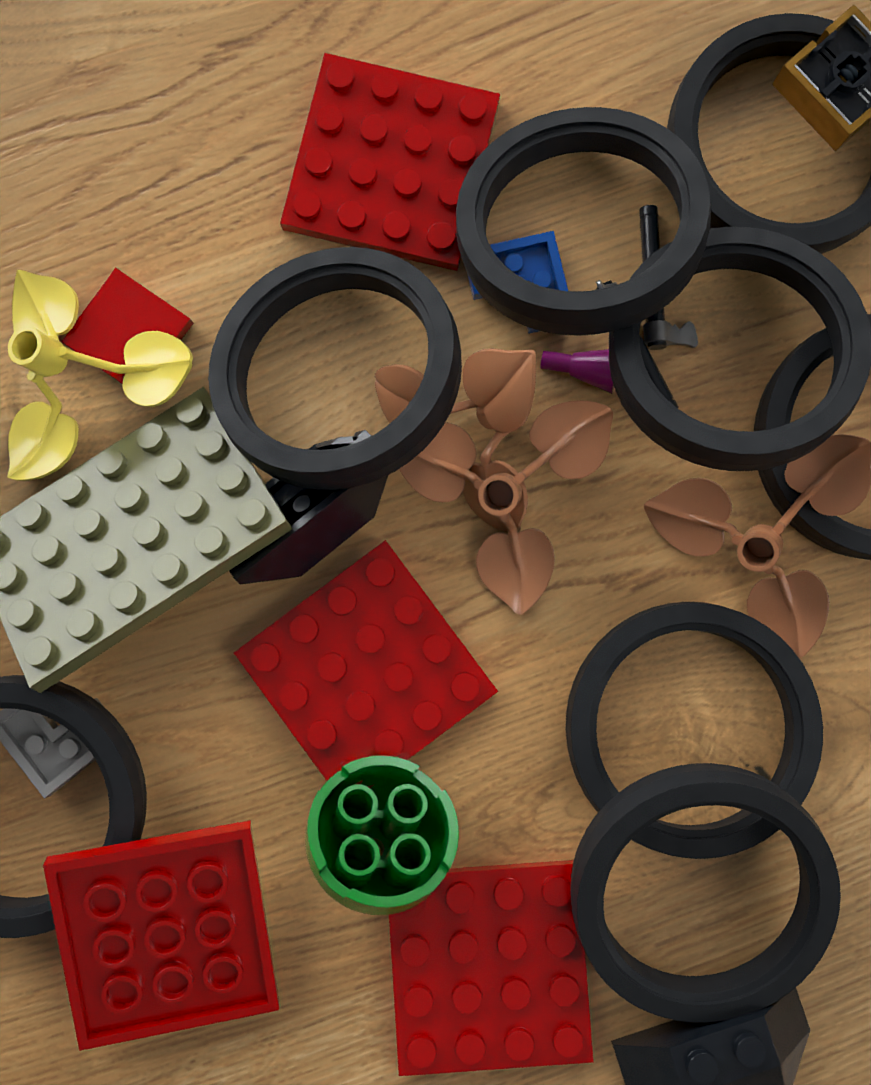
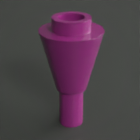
M609 349L575 352L573 355L543 351L540 364L541 369L569 373L570 376L613 394L614 384L610 373Z

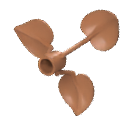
M482 349L469 356L464 364L463 386L469 400L454 403L451 413L476 407V415L480 424L487 429H494L496 431L480 456L481 463L475 462L468 470L475 473L482 480H486L497 473H508L512 476L518 474L512 466L503 461L491 462V456L503 437L519 429L528 419L536 385V353L534 350ZM392 364L380 368L375 373L376 393L381 409L389 423L395 420L407 407L421 384L424 375L412 367ZM465 479L463 494L474 513L490 526L508 532L500 516L489 514L482 508L478 499L479 489H476L472 482ZM524 481L520 484L522 489L521 499L510 512L517 527V533L521 530V523L528 506V496Z
M584 400L563 402L544 410L533 422L529 432L532 445L543 454L516 476L508 473H497L486 480H482L475 473L468 471L476 460L475 444L463 428L445 422L436 437L420 454L399 469L415 491L434 502H452L458 499L464 490L465 479L472 482L476 489H479L478 499L480 505L489 514L500 516L509 534L503 532L494 533L482 543L476 557L477 571L489 591L504 601L518 615L528 611L542 596L551 579L555 562L553 546L544 532L539 529L529 528L517 533V527L510 512L521 499L522 489L520 484L548 460L553 472L562 478L581 479L595 472L603 463L608 452L613 411L606 405Z
M846 434L831 435L824 443L810 453L787 463L784 474L785 480L792 489L802 494L773 527L759 524L751 527L745 535L741 534L733 524L726 522L732 512V503L729 495L719 484L706 478H689L680 481L644 504L645 512L657 532L681 552L700 557L713 555L721 549L724 543L725 531L732 537V543L738 545V559L745 568L755 572L764 571L766 574H774L776 578L768 577L761 579L751 589L747 599L748 616L758 620L779 635L792 648L798 658H802L811 650L824 630L829 613V594L822 580L813 572L798 570L786 576L784 570L775 565L783 549L781 533L808 500L818 513L827 516L845 515L860 506L866 498L871 485V442L860 436Z

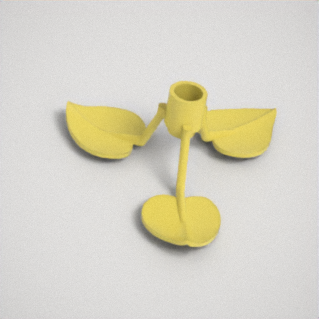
M17 270L12 300L14 333L8 343V355L14 363L29 369L27 379L38 386L51 406L45 402H33L21 408L14 417L8 437L10 465L7 477L17 481H27L48 476L63 467L76 449L79 434L77 421L68 415L60 414L62 403L45 382L44 377L61 373L65 369L68 360L118 374H125L122 386L127 398L139 406L155 407L171 399L192 368L193 355L188 346L180 339L168 333L147 331L137 334L126 343L124 347L126 365L111 363L72 351L59 342L58 336L68 333L76 323L79 301L74 289L60 279Z

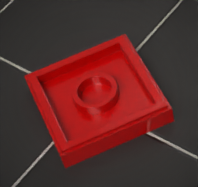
M115 267L79 316L73 328L61 342L75 352L111 363L126 365L124 347L132 337L147 331H160L182 340L194 323L185 314ZM101 369L109 376L123 384V378L125 374H118Z

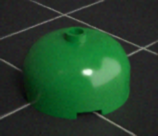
M382 755L354 760L342 766V770L334 774L322 786L320 791L318 790L311 805L305 831V848L310 868L324 891L336 902L353 911L368 915H391L411 909L435 891L445 878L455 859L459 841V826L454 805L445 789L442 791L430 777L418 770L419 765L411 761Z

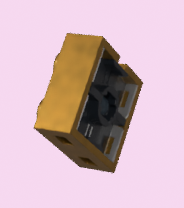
M852 5L829 25L816 43L812 40L784 64L772 83L778 92L835 152L871 121V22L855 5Z

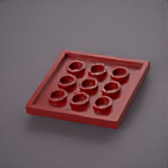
M324 53L280 221L282 230L352 247L379 250L399 258L458 271L461 260L456 235L458 195L470 167L477 157L489 146L500 94Z
M386 540L233 652L326 781L342 770V766L360 758L382 755L405 760L410 759L499 692Z
M251 820L46 857L43 868L79 1051L279 1010L278 989Z
M574 860L450 868L445 878L429 897L411 909L389 915L399 1076L594 1063L586 956L576 931L571 905V873Z

